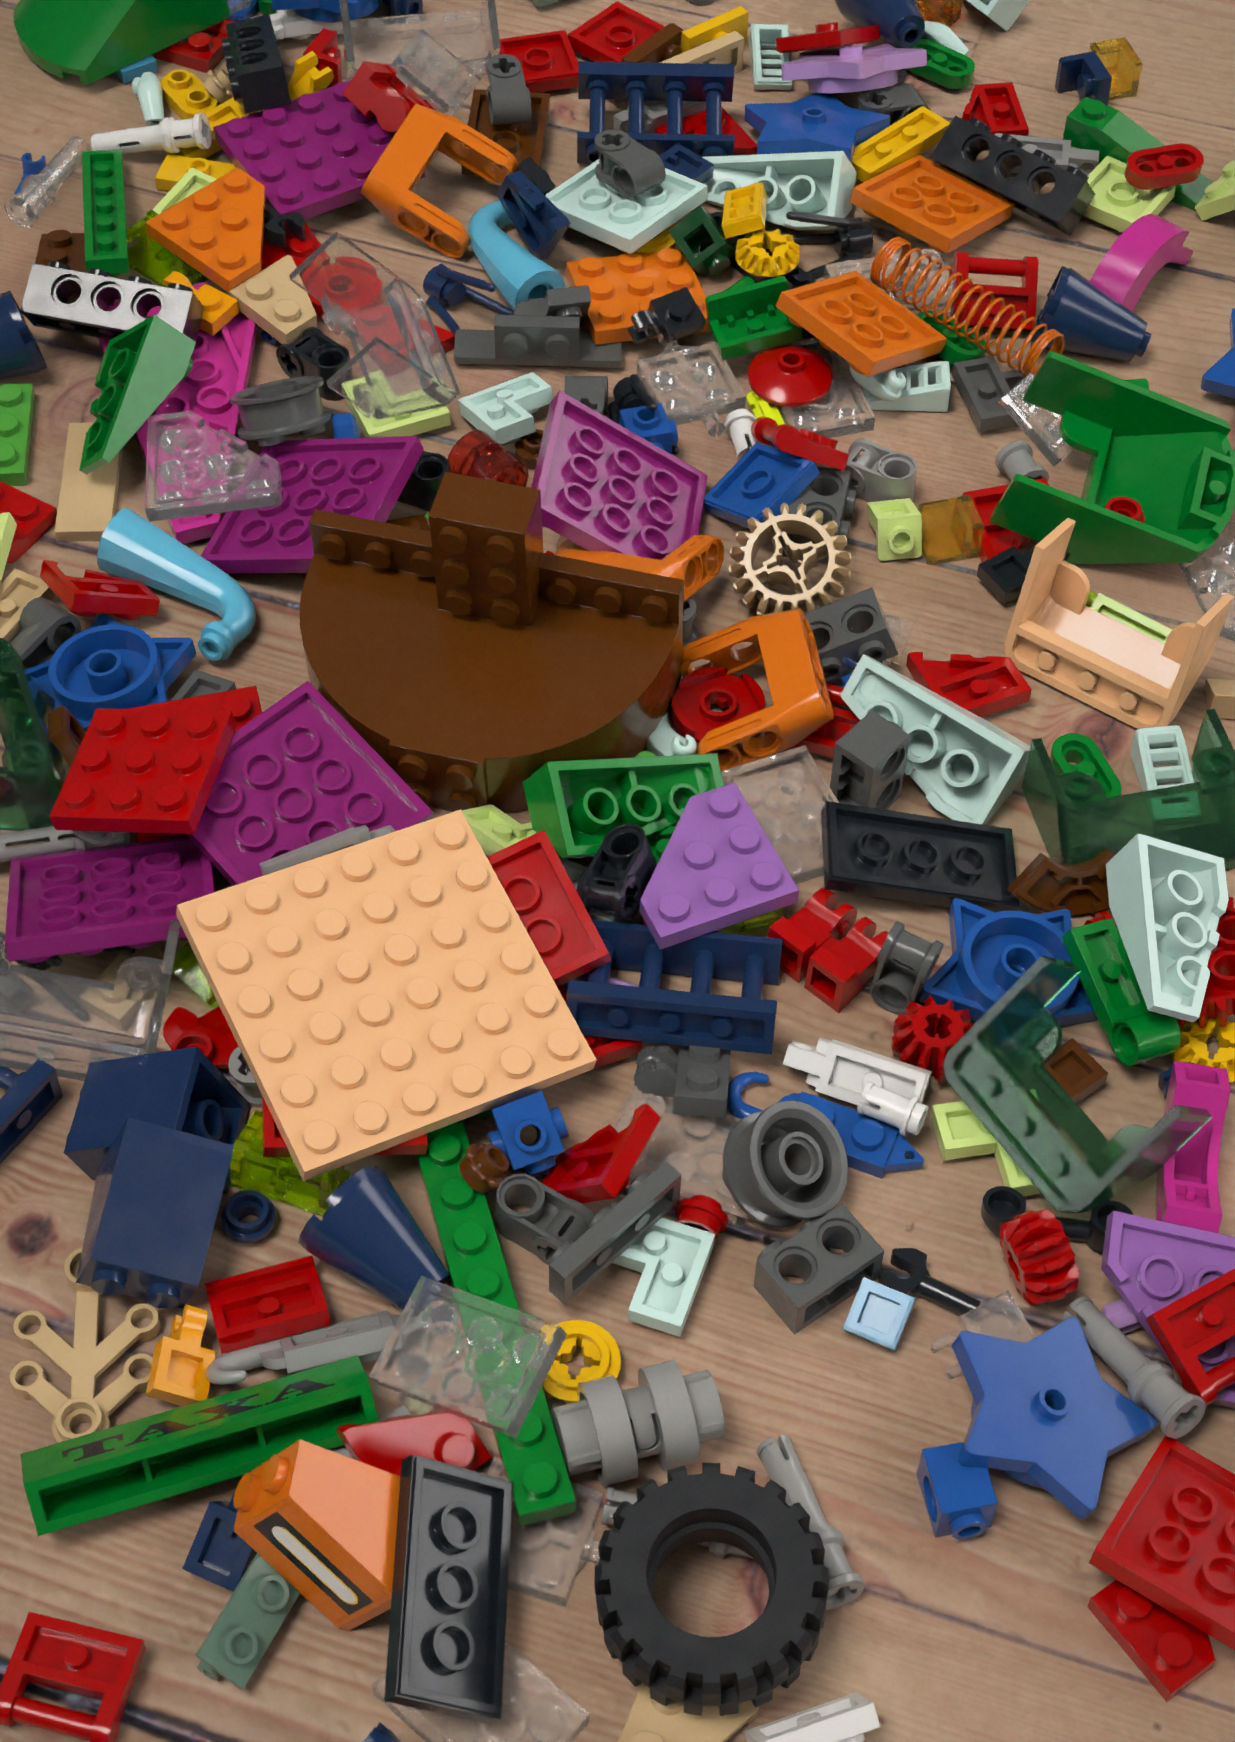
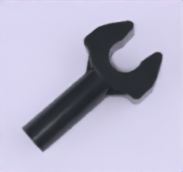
M266 200L264 209V220L267 222L264 224L265 239L270 244L280 247L287 246L286 232L295 234L300 240H305L304 217L299 212L281 215Z
M894 1248L892 1250L890 1263L896 1268L906 1271L911 1277L902 1279L893 1273L881 1270L878 1278L879 1284L911 1297L922 1296L971 1321L974 1319L981 1301L931 1277L926 1268V1253L915 1248Z

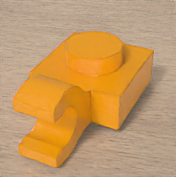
M173 271L163 280V284L167 287L169 283H178L193 290L204 306L199 329L212 336L239 313L237 299L206 283L196 290L191 282L177 271Z
M186 1305L183 1310V1316L176 1315L174 1317L170 1338L163 1336L155 1344L145 1396L179 1406H186L208 1398L210 1381L206 1377L208 1365L215 1360L216 1351L200 1347L207 1321V1310Z

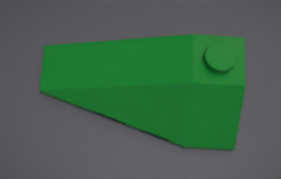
M1085 97L1066 118L1063 140H1071V146L1078 149L1100 151L1099 164L1106 156L1127 164L1128 157L1135 151L1165 146L1121 111L1107 106L1099 100ZM1200 173L1195 181L1176 185L1174 198L1171 201L1196 211L1195 206L1206 194L1204 190L1213 182Z
M155 314L111 339L108 343L95 381V386L102 390L99 399L96 398L91 403L90 414L97 417V419L86 433L79 470L86 475L110 463L192 369L193 360L190 358L196 342Z
M717 753L547 762L523 782L532 829L537 833L545 830L555 851L563 859L594 857L603 842L604 836L611 829L622 824L638 825L644 830L646 837L678 823L690 797L724 786Z

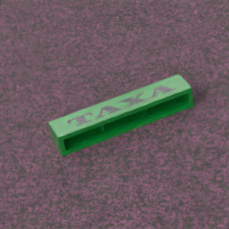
M358 1355L22 1453L20 1455L23 1484L37 1534L41 1536L244 1475L300 1439L325 1449L344 1445L336 1432V1429L341 1425L351 1423L359 1425L379 1421L369 1380Z

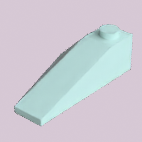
M844 151L703 157L714 164L713 178L704 183L708 189V200L705 202L724 207L726 191L761 182L764 183L767 194L765 220L797 231L831 230L837 227L789 220L786 218L788 212L845 218L852 210L853 204L850 203L853 187H855L857 172Z
M864 654L840 694V697L860 720L873 710L886 720L898 724L903 731L910 735L904 773L910 775L926 794V799L937 811L952 820L986 825L1013 792L1037 751L992 723Z
M1137 833L1106 863L1109 907L1148 1011L1194 1022L1200 1016L1210 976V970L1207 967L1210 954L1217 947L1220 936L1216 932L1219 918L1226 912L1229 900L1224 858Z

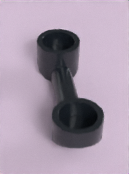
M993 1187L984 1194L981 1205L982 1219L993 1233L1000 1236L1001 1224L1013 1220L1014 1216L1026 1213V1201L1021 1193L1011 1187ZM1107 1200L1094 1206L1089 1221L1055 1216V1218L1062 1223L1063 1231L1069 1237V1240L1086 1242L1091 1249L1103 1251L1107 1216L1113 1211L1132 1215L1133 1213L1126 1205L1117 1201Z

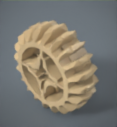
M786 503L780 505V515L774 516L772 510L766 507L763 509V523L753 517L748 519V527L752 533L738 531L736 534V539L742 546H735L730 549V557L737 562L729 566L730 576L738 578L733 583L735 593L747 592L742 599L743 605L746 608L760 602L757 607V616L768 614L770 610L776 613L802 609L803 612L806 611L808 613L816 610L817 605L823 607L833 603L829 595L840 598L844 595V587L839 582L849 581L851 571L843 567L851 563V553L842 550L847 545V538L845 535L834 536L837 531V523L834 520L821 526L823 512L820 509L815 511L809 518L806 517V505L803 503L798 506L797 514H789V507ZM787 534H798L808 537L816 542V544H813L812 541L804 544L794 543ZM772 540L775 553L770 559L763 562V567L753 571V562L756 554L766 542ZM783 550L787 558H790L793 563H797L798 579L793 570H790L787 565H783ZM827 558L828 566L824 576L818 584L809 589L806 578L807 572L817 566V561ZM767 583L770 587L776 584H784L790 587L794 595L778 594L763 585Z

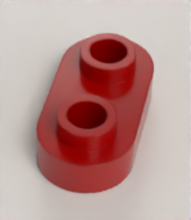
M1173 144L1138 150L1128 157L1124 175L1132 186L1141 190L1190 183L1199 177L1204 157L1200 150L1188 144Z

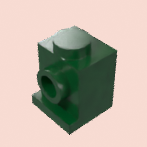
M702 206L698 207L669 230L692 268L701 276L705 277L708 274L716 276L729 267L731 263L729 258L735 254V250L729 241L725 239L714 217Z

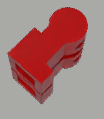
M363 61L342 93L364 115L376 116L378 124L388 132L398 131L415 104L441 112V108L436 102L422 99L408 85L412 75L401 65H383L382 63Z
M821 888L808 899L804 907L790 918L786 919L782 916L769 926L768 937L783 939L780 970L798 983L806 977L804 988L839 1013L865 988L866 982L875 975L879 963L877 958L889 932L883 931L873 938L877 927L875 922L868 917H863L854 924L857 917V909L848 903H844L835 909L838 903V896L831 890Z

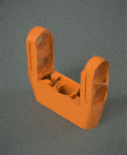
M415 104L371 170L360 193L393 224L443 255L454 259L461 258L471 241L461 222L413 193V188L437 151L445 154L488 182L503 183L507 175L515 172L518 162L507 149L459 119Z
M694 535L665 558L658 560L611 551H588L567 539L561 543L554 555L684 580V602L719 573L724 559V545L718 537Z
M802 609L753 616L683 647L682 677L706 667L728 668L727 674L731 675L764 662L773 705L708 731L697 745V754H709L715 750L729 749L727 752L717 755L721 774L731 772L793 747L834 718L815 637ZM742 642L752 643L747 648L731 649L735 644ZM700 659L710 660L706 665L699 667L689 666L692 662ZM760 732H772L769 735L764 736L762 738L751 737L756 733Z

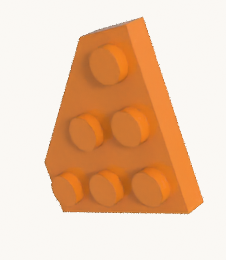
M236 167L147 221V235L229 293L231 289L256 275L262 269L261 253L266 203L265 186Z

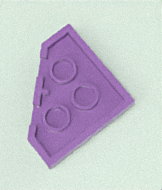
M735 782L690 797L640 899V913L660 950L798 902V887Z
M1113 1211L1107 1216L1101 1270L1172 1365L1145 1319L1158 1310L1235 1269V1237ZM1235 1336L1197 1357L1206 1372L1235 1356ZM1235 1383L1218 1392L1216 1401L1211 1404L1235 1409Z

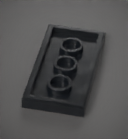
M825 801L821 810L824 889L951 907L953 900L959 898L995 913L1000 911H1017L1019 909V898L1007 890L1017 878L1012 829Z
M414 1454L402 1460L384 1694L385 1702L489 1725L501 1720L512 1481Z

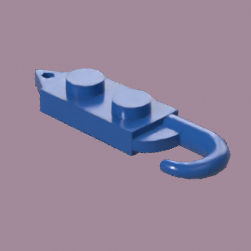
M759 1072L742 1073L734 1077L728 1084L727 1110L738 1122L750 1114L764 1111L746 1104L741 1098V1092L749 1084L768 1083L769 1077L767 1074ZM803 1091L801 1094L792 1093L784 1096L779 1101L792 1100L804 1102L822 1112L837 1129L843 1141L848 1167L882 1179L884 1172L920 1169L923 1167L924 1158L899 1134L900 1129L866 1115H860L857 1113V1110Z

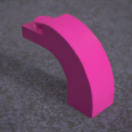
M1155 214L1142 216L1133 222L1113 243L1098 265L1090 282L1133 312L1146 286L1160 268L1169 262H1176L1185 266L1188 264L1194 252L1183 246L1189 231Z
M1179 1061L1173 1062L1158 1155L1155 1203L1156 1220L1219 1233L1222 1210L1218 1191V1162L1223 1125L1231 1091L1227 1069Z

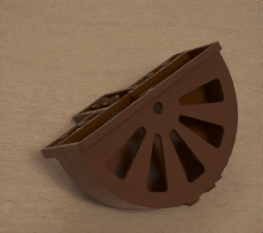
M445 472L429 513L430 531L317 509L314 510L309 522L314 556L304 580L300 600V630L310 683L428 807L454 812L460 809L462 811L492 804L504 813L527 811L528 806L523 782L545 763L635 758L646 747L649 736L668 712L673 694L678 689L682 676L684 580L544 553L540 489Z

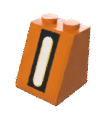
M300 1439L277 1455H273L269 1460L251 1472L246 1473L241 1478L233 1499L234 1507L238 1509L233 1531L337 1628L349 1631L391 1609L400 1476Z

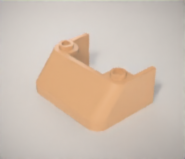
M1067 518L1034 548L1005 639V655L1011 658L1018 670L1136 729L1168 726L1177 715L1211 658L1234 596L1225 593L1196 624L1182 623L1176 626L1169 633L1165 644L1085 606L1090 593L1089 580L1080 568L1063 560L1076 522Z

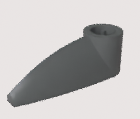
M34 598L28 602L20 615V632L0 654V703L24 688L19 677L20 672L51 660L54 653L65 641L81 632L80 621L47 598Z

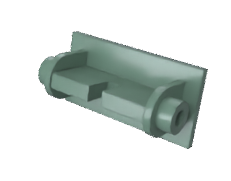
M258 1553L195 1655L201 1659L197 1669L202 1674L214 1680H218L219 1676L222 1675L240 1690L245 1688L300 1594Z

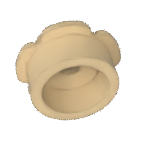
M223 69L218 73L209 70L208 74L210 76L203 82V85L220 103H224L233 97L229 74Z

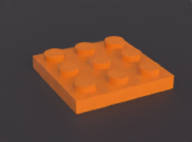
M919 154L853 187L850 203L863 209L864 213L868 216L881 218L894 225L899 232L913 235L928 243L931 249L947 254L1010 219L1015 203Z
M664 248L656 252L623 253L620 256L585 257L581 260L566 261V278L570 287L589 285L591 304L584 321L595 345L633 341L628 332V328L634 326L631 316L637 312L648 310L651 300L685 287L688 288L706 319L704 329L695 333L710 332L705 303L706 295L692 266L681 249ZM658 334L654 337H651L650 339L661 338L663 336L662 334Z
M857 271L783 291L775 306L789 316L788 318L792 324L806 329L819 339V343L824 348L836 352L850 363L854 371L868 377L941 353L948 339Z

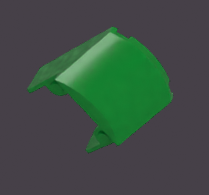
M20 0L14 8L13 18L19 42L33 62L58 77L65 78L69 74L78 75L81 83L91 84L195 33L224 21L231 14L227 0Z
M1048 352L1026 389L1023 399L1028 403L1061 415L1059 432L1062 439L1069 446L1091 455L1081 498L1021 474H1016L994 508L990 522L1040 542L1065 519L1070 518L1076 521L1066 550L1065 561L1071 564L1192 563L1211 547L1224 530L1235 508V450H1232L1227 437L1231 431L1228 421L1058 353ZM1115 497L1132 498L1140 504L1145 521L1144 523L1104 507L1109 500Z

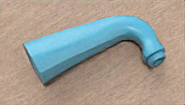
M500 200L483 206L473 214L469 220L468 234L471 239L470 245L479 262L513 311L515 305L519 304V301L523 302L525 300L527 302L528 299L545 298L547 290L565 288V284L557 270L536 258L501 230L508 225H512L513 222Z
M123 508L110 520L101 536L98 547L97 564L99 570L143 582L147 586L217 613L222 620L205 625L201 631L198 648L203 656L210 660L228 659L234 648L250 635L255 625V606L248 592L220 568L129 508Z

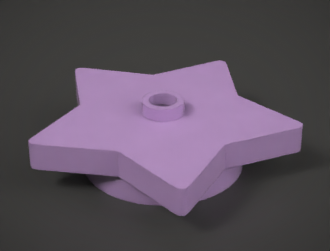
M889 43L864 47L862 45H848L839 47V50L800 52V59L781 64L782 80L808 79V90L815 93H847L879 89L898 83L897 70L927 66L926 49L893 48Z

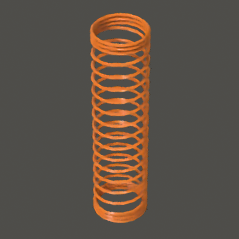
M898 236L890 239L882 246L874 258L870 271V278L873 284L888 293L893 292L894 297L898 299L903 298L905 304L913 305L915 310L923 311L925 316L929 318L934 317L936 323L944 324L945 328L950 331L955 330L956 335L960 337L965 336L967 342L976 343L977 348L981 350L986 349L988 355L997 356L998 361L1002 363L1007 362L1009 368H1018L1019 373L1032 381L1043 362L1042 360L1035 367L1038 357L1053 339L1054 342L1049 352L1052 351L1062 355L1065 346L1063 334L1055 329L1047 331V324L1045 323L1037 326L1035 317L1026 319L1025 311L1015 312V305L1009 304L1005 306L1004 299L1001 297L994 300L993 292L988 291L984 293L982 285L973 287L972 279L963 280L962 273L957 272L953 274L952 267L950 266L942 268L940 260L932 261L931 255L928 253L922 255L921 249L918 247L912 249L911 243ZM902 247L898 262L890 274L885 277L892 257ZM917 251L919 254L918 258L909 268L904 282L895 288V283L903 275L909 264L911 253ZM927 257L929 259L928 265L919 275L912 291L905 294L907 283L917 272L921 260ZM935 263L939 264V270L929 282L925 294L915 301L916 292L927 278L931 266ZM944 270H949V277L940 287L935 300L926 307L927 296L938 283L941 273ZM881 271H882V281H880V273H881ZM955 276L960 277L959 284L951 293L946 306L936 313L938 301L946 293L951 280ZM967 282L970 283V289L961 300L956 312L947 319L948 309L957 298L962 286ZM902 288V295L897 294L896 291ZM980 289V297L972 306L967 318L957 325L959 314L967 305L972 292ZM912 295V302L907 300L906 297ZM990 295V304L982 313L978 324L968 331L970 319L978 310L983 298ZM923 300V308L918 307L917 303ZM1000 301L1002 303L1000 311L993 319L987 332L978 338L981 325L990 314L993 305ZM931 307H933V314L927 312ZM1008 308H1012L1011 317L1004 325L1000 335L989 344L991 332L1000 321L1003 313ZM944 312L943 320L938 319L937 316ZM1018 315H1023L1021 325L1015 331L1011 341L1000 350L1002 338L1009 330L1013 320ZM954 319V327L949 326L948 322ZM1029 321H1033L1032 331L1025 339L1022 347L1010 357L1013 344L1021 334L1024 326ZM965 325L964 333L959 332L958 329ZM1043 327L1044 333L1032 344L1024 362L1021 363L1023 352L1030 343L1034 333ZM975 331V339L973 340L968 335ZM986 337L985 346L980 345L979 341ZM996 344V352L994 353L989 348ZM1007 350V359L1001 358L1000 354ZM1018 356L1017 365L1011 364V360Z

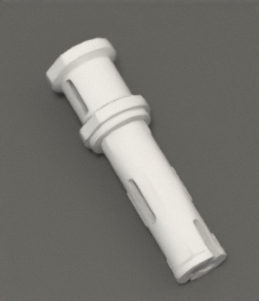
M197 113L194 115V118L182 120L167 117L160 121L159 125L94 133L91 137L93 151L121 149L122 154L164 149L166 152L174 154L178 153L180 148L199 146L200 149L204 150L209 149L212 144L211 127L204 113Z

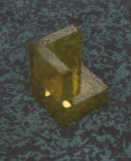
M1126 37L1090 43L1089 52H1096L1112 77L1109 100L1136 96L1142 71V62Z
M970 495L926 502L919 505L918 511L922 515V554L928 565L979 557L984 525Z

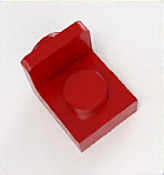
M323 28L303 52V56L313 51L318 58L315 68L318 71L326 67L332 70L334 79L327 88L342 82L341 50L338 49L337 32Z

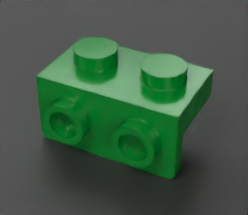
M785 276L709 295L705 298L708 329L722 361L803 339L802 328L792 324L788 318L789 316L775 307L781 292L789 290Z

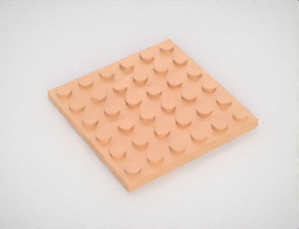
M461 809L177 905L176 916L303 1181L594 1069L596 1058Z

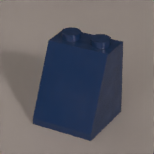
M198 1047L91 1062L80 1091L78 1105L63 1153L92 1180L96 1181L99 1165L127 1117L234 1145L222 1193L228 1194L250 1103Z
M127 1117L98 1167L76 1283L91 1286L94 1291L103 1295L115 1296L124 1294L144 1299L153 1307L162 1309L177 1307L183 1309L199 1286L234 1145Z

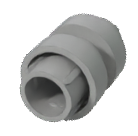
M671 1360L639 1368V1387L621 1391L614 1375L578 1383L579 1402L552 1408V1421L568 1475L572 1476L595 1470L600 1484L607 1486L637 1478V1459L655 1455L663 1471L698 1463L700 1460L699 1443L725 1437L722 1405L716 1384L709 1370L683 1376L677 1363Z

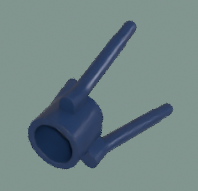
M443 264L433 267L425 276L423 290L424 293L430 296L426 301V305L437 312L454 335L456 330L460 328L444 306H456L465 296L503 315H513L514 313L501 303L466 286L469 285L481 290L494 292L495 285L451 270Z

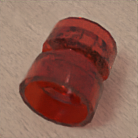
M475 430L467 433L457 441L448 455L447 460L449 461L450 473L524 487L527 485L529 474L525 464L509 451L504 452V448L485 431Z

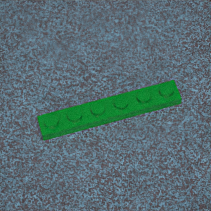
M122 150L83 151L82 179L86 272L88 273L89 269H99L110 273L113 277H117L120 274L129 273Z

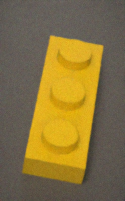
M921 106L855 147L851 164L857 172L856 178L861 182H865L918 154H922L940 142L951 123L926 107Z

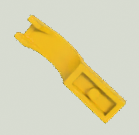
M313 51L295 61L294 73L288 83L291 100L300 98L305 94L324 90L334 79L333 72L329 67L321 71L315 68L318 58ZM234 97L205 113L212 131L211 147L204 150L200 149L199 146L180 148L177 154L179 156L204 159L222 149L215 140L213 127L227 123L234 118H241L259 111L245 113L244 105L234 101Z

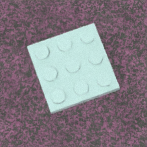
M598 159L545 195L568 218L570 228L631 254L708 200V189L705 184L665 168L666 176L663 183L632 199H626L618 191L596 178L595 168L599 164Z

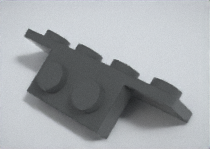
M495 315L494 330H456L454 362L457 364L618 368L621 366L622 342L595 345L589 332H580V317Z

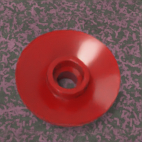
M777 346L759 353L751 361L748 368V383L757 396L771 404L784 407H801L819 401L828 393L832 384V370L828 362L812 350L798 346Z

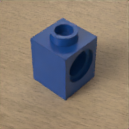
M964 1442L922 1449L916 1474L935 1538L952 1535L955 1539L975 1537L983 1533L986 1528L991 1527L998 1501L988 1469L963 1465L958 1461Z

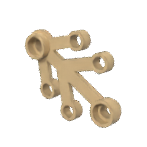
M83 1247L74 1250L67 1257L64 1264L68 1284L76 1292L73 1348L48 1326L45 1316L37 1310H27L20 1313L13 1323L14 1334L17 1342L22 1347L27 1349L37 1348L71 1379V1397L69 1399L46 1381L41 1365L35 1361L25 1360L19 1362L12 1368L9 1375L12 1389L17 1397L24 1400L33 1399L54 1418L52 1433L56 1443L110 1428L109 1416L134 1392H146L150 1373L141 1379L132 1377L133 1372L138 1368L146 1367L151 1370L153 1357L145 1353L135 1354L128 1358L123 1366V1373L96 1396L95 1381L136 1341H150L161 1330L157 1309L147 1303H140L131 1307L125 1316V1321L97 1345L100 1293L94 1291L91 1286L76 1283ZM148 1317L152 1319V1322L147 1327L137 1328L134 1326L135 1322L140 1318ZM28 1325H40V1329L34 1334L26 1335L22 1333ZM34 1374L37 1376L36 1381L31 1385L22 1386L19 1384L20 1379L25 1375ZM87 1422L92 1424L91 1428L83 1433L74 1434L72 1432L79 1423Z

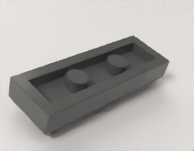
M665 1161L653 1173L644 1172L637 1177L629 1187L626 1197L613 1208L606 1206L594 1216L588 1230L575 1242L572 1240L564 1242L554 1252L549 1261V1291L564 1305L567 1304L680 1201L682 1174Z

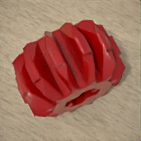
M931 995L925 1000L924 1006L911 1001L909 1006L906 1007L905 1014H899L898 1018L894 1021V1036L891 1042L892 1055L900 1057L899 1061L932 1071L931 1076H934L939 1085L946 1080L947 1074L960 1080L961 1076L965 1073L966 1066H972L977 1057V1044L980 1035L978 1025L970 1023L969 1009L954 1010L952 998L944 1005L936 1004Z
M1048 1209L1036 1212L1032 1210L1014 1216L1013 1220L1001 1224L1000 1246L1004 1253L1003 1260L1009 1269V1276L1015 1282L1017 1292L1022 1294L1026 1302L1030 1305L1052 1303L1065 1298L1067 1294L1077 1290L1079 1269L1075 1263V1253L1070 1246L1069 1237L1063 1231L1062 1223L1055 1218L1052 1212Z

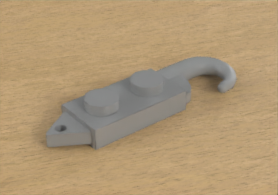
M386 1310L228 1352L216 1358L208 1365L206 1377L213 1384L225 1385L245 1380L247 1377L246 1370L262 1366L269 1369L287 1368V1372L292 1373L296 1371L302 1372L358 1355L361 1362L373 1361L387 1354L386 1349L399 1347L398 1340L428 1328L427 1313L390 1315L389 1311Z

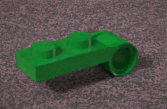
M1113 918L1071 928L1062 936V939L1102 1029L1104 1028L1119 1061L1124 1065L1132 1066L1177 1052L1181 1043L1179 1025L1174 1017L1148 1011Z

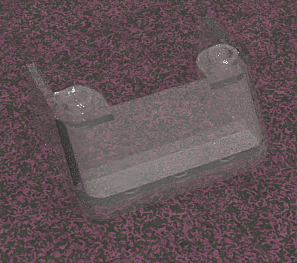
M339 0L338 29L346 78L349 80L353 78L363 61L382 63L383 65H401L412 76L467 71L468 75L471 76L487 74L488 60L495 55H499L501 49L495 0H482L480 9L350 20L347 0Z
M336 231L289 275L293 283L320 301L324 311L322 318L328 328L336 334L343 333L351 339L356 355L326 382L330 389L353 403L366 418L372 416L381 420L446 407L460 395L453 372L426 304L411 285Z
M170 921L162 960L144 956L129 958L119 966L115 983L11 964L12 961L8 962L5 934L0 931V1066L27 1071L39 1058L53 1066L58 1077L85 1081L91 1062L155 1053L172 975L180 922Z

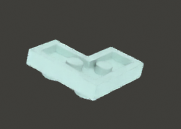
M531 372L458 399L460 415L497 446L509 445L518 442L525 435L536 432L534 418L531 414L537 412L540 407L550 404L553 400L552 387Z
M612 1202L611 1207L613 1208L617 1203ZM661 1218L615 1259L612 1264L642 1273L628 1309V1320L680 1337L713 1250L715 1234Z

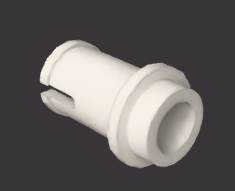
M736 409L730 412L724 424L726 435L732 438L738 461L758 442L751 434V425L756 420V416L747 409Z
M868 1082L860 1097L864 1099V1103L859 1102L857 1107L858 1114L866 1115L900 1129L899 1134L902 1136H906L908 1133L917 1136L923 1127L928 1113V1106L920 1103V1097L914 1095L912 1099L876 1086L872 1082Z

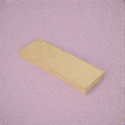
M94 422L69 423L54 531L56 541H100L105 528L115 515L123 448L110 463L86 475L79 470L85 436Z

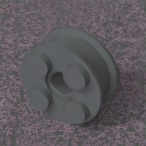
M303 376L256 385L231 395L229 398L230 403L238 405L243 425L238 430V437L248 439L249 441L258 440L259 446H270L285 441L284 435L300 432L301 436H307L325 431L324 423L329 421L332 416L330 411L323 410L319 387L324 384L323 378L319 376Z
M782 1101L769 1106L764 1111L750 1114L735 1124L724 1146L722 1177L724 1184L729 1189L738 1206L749 1217L769 1227L783 1228L800 1223L804 1219L823 1215L838 1203L847 1183L848 1160L843 1141L837 1129L822 1112L804 1102Z

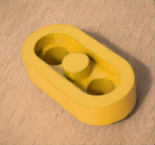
M176 69L161 80L163 100L181 120L194 118V115L197 113L205 114L218 106L217 99L204 87L203 82L191 72Z

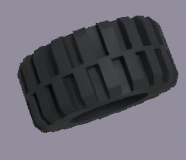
M702 1463V1473L694 1475L687 1474L685 1465L667 1470L668 1483L658 1486L656 1481L651 1478L636 1488L637 1501L633 1505L628 1501L621 1503L613 1514V1529L604 1531L598 1546L599 1563L595 1565L594 1586L599 1625L603 1629L604 1643L612 1659H619L622 1663L623 1675L635 1687L642 1683L650 1688V1698L666 1707L670 1700L674 1699L684 1703V1713L702 1716L703 1706H719L720 1716L738 1714L739 1703L751 1700L752 1704L757 1708L772 1700L774 1688L781 1685L787 1689L800 1676L802 1663L811 1660L818 1646L819 1634L824 1625L829 1589L828 1568L824 1566L825 1548L820 1534L809 1530L810 1516L800 1503H794L789 1506L785 1502L786 1489L772 1479L767 1482L764 1488L755 1484V1471L738 1466L735 1476L720 1474V1463ZM702 1542L725 1543L746 1552L761 1566L768 1579L769 1597L764 1612L745 1629L727 1636H698L676 1627L659 1611L654 1598L653 1588L658 1569L671 1555L684 1547Z

